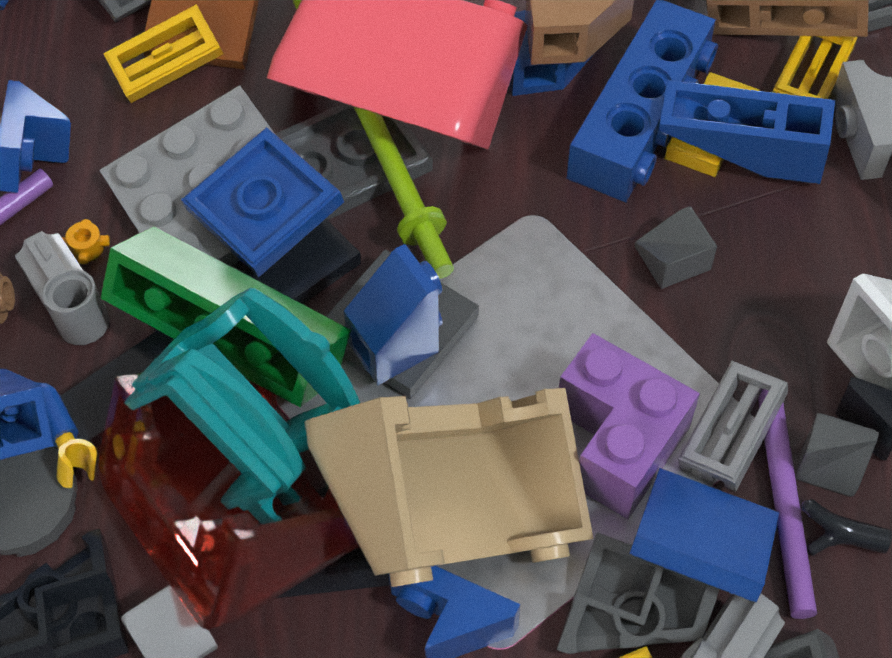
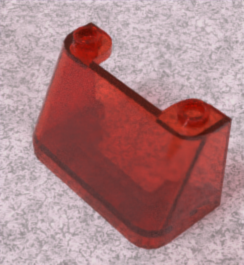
M142 373L117 376L115 378L99 455V472L103 488L201 628L212 630L241 620L359 547L330 489H328L323 500L302 474L291 486L298 494L299 502L283 505L278 498L274 497L273 510L276 515L282 518L281 521L261 524L249 510L243 511L240 507L227 509L221 503V498L241 475V472L167 395L135 410H131L125 404V401L135 390L131 384ZM247 379L262 397L276 409V395Z

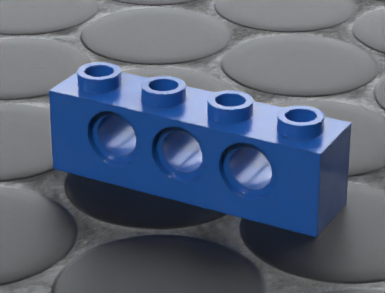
M664 0L655 1L570 144L566 179L625 203L636 184L646 185L657 159V155L653 153L658 145L667 147L672 136L659 131L667 80L698 83V79H695L698 72L708 73L718 49V44L711 41L716 19Z

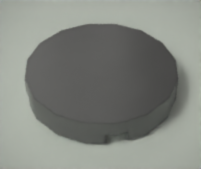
M48 447L0 460L1 555L16 554L17 557L35 554L55 542L72 522L76 510L77 479L75 474H73L72 488H65L58 482L56 478L58 449Z

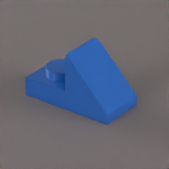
M8 80L0 123V191L15 193L19 192L22 171L32 172L34 160L58 163L68 161L71 131L70 119L20 81Z
M437 566L431 567L433 580L391 587L392 595L397 596L396 602L408 612L426 619L431 618L432 614L440 616L425 645V658L459 657L513 637L519 626V603Z

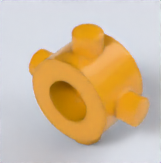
M88 219L81 220V222L72 225L67 230L65 237H62L78 263L82 265L97 259L102 254L104 247L110 245L109 235H100L98 227Z

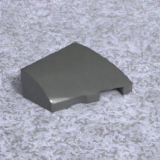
M597 532L556 650L566 654L661 643L697 641L704 637L720 589L629 554L632 547L631 544Z

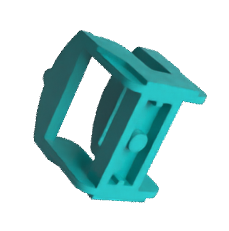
M249 288L237 294L206 318L184 329L131 384L135 390L125 401V404L131 410H135L167 395L241 472V475L222 496L221 503L227 509L240 507L243 511L249 510L266 527L282 523V518L276 515L273 510L274 497L278 498L283 505L296 503L300 500L298 494L291 486L305 470V464L299 454L309 450L304 422L314 417L360 404V400L349 377L338 360L330 352L329 341L323 335L312 332L286 308L256 288ZM246 315L327 404L300 413L286 422L218 350L213 342L228 333Z

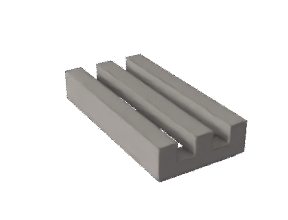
M731 361L678 458L679 468L690 473L692 469L701 472L702 478L714 482L716 478L724 482L725 488L736 492L788 394V382ZM741 380L749 383L710 457L701 455ZM762 390L769 391L730 465H724L723 463Z

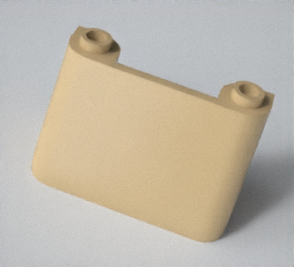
M543 389L536 391L535 395L511 401L509 396L473 404L408 407L406 396L379 397L306 420L304 423L308 449L374 575L389 574L391 587L433 580L432 566L529 550L532 563L569 557V543L594 539L566 389Z

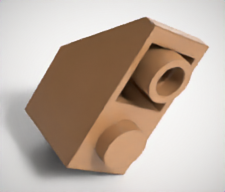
M526 0L525 21L528 25L527 36L531 65L585 62L631 20L634 0Z

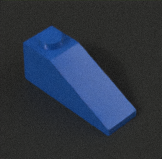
M667 80L659 131L764 177L820 184L831 143L835 100Z

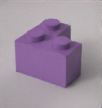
M592 333L560 376L559 388L566 389L571 421L594 434L581 453L579 460L585 494L628 520L655 481L659 468L663 469L690 429L700 393Z

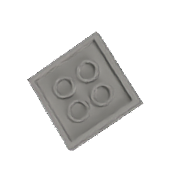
M239 85L100 169V172L139 233L155 226L219 261L232 266L240 260L187 211L181 199L266 127L272 132L273 130Z

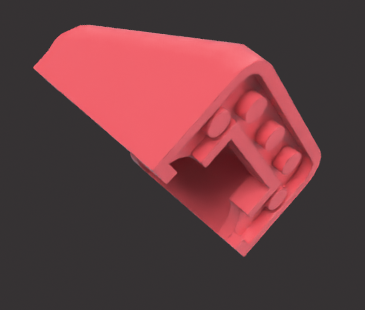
M301 0L273 55L267 79L488 150L528 25L519 18L514 17L517 9L515 6L499 0H485L483 6L464 0Z

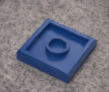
M267 127L181 199L187 211L258 278L344 203L341 192Z
M659 468L629 554L744 599L757 602L765 585L779 512Z

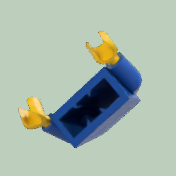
M0 369V460L48 447H58L56 478L63 487L72 488L73 467L84 469L89 479L93 481L97 458L96 448L91 442L75 439L78 435V429L57 390L47 383L34 382L7 369Z

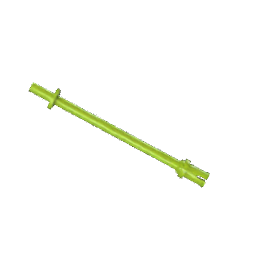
M292 0L297 9L301 0ZM354 107L405 216L397 227V232L402 242L411 246L418 245L425 261L433 267L439 279L449 276L454 271V266L439 237V234L447 224L441 209L433 206L425 207L382 116Z

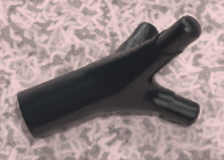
M814 499L806 500L801 505L802 510L825 529L823 535L806 545L807 552L811 556L816 555L829 546L841 544L853 545L883 554L887 553L892 539L891 529L840 516L822 507Z

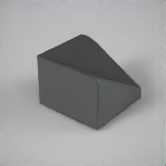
M690 206L679 210L635 242L636 250L661 289L710 271L717 245Z
M817 413L803 445L795 474L796 480L848 497L854 496L861 484L879 432L829 415Z

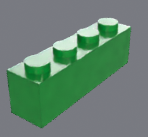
M155 226L110 248L100 299L173 339L184 329L206 318L229 299L249 288H256L286 308L312 332L323 335L330 343V352L340 365L342 364L352 331ZM246 315L228 333L213 342L218 350L246 379L299 408L318 394Z

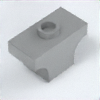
M864 60L842 62L831 95V99L835 100L837 132L841 138H846L860 179L882 178L890 156H892V77L875 73L865 64Z

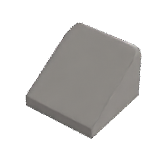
M179 582L170 584L121 617L126 630L144 658H203L218 648Z

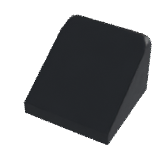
M851 377L835 414L841 420L879 432L873 453L881 460L886 461L892 451V390L856 377Z

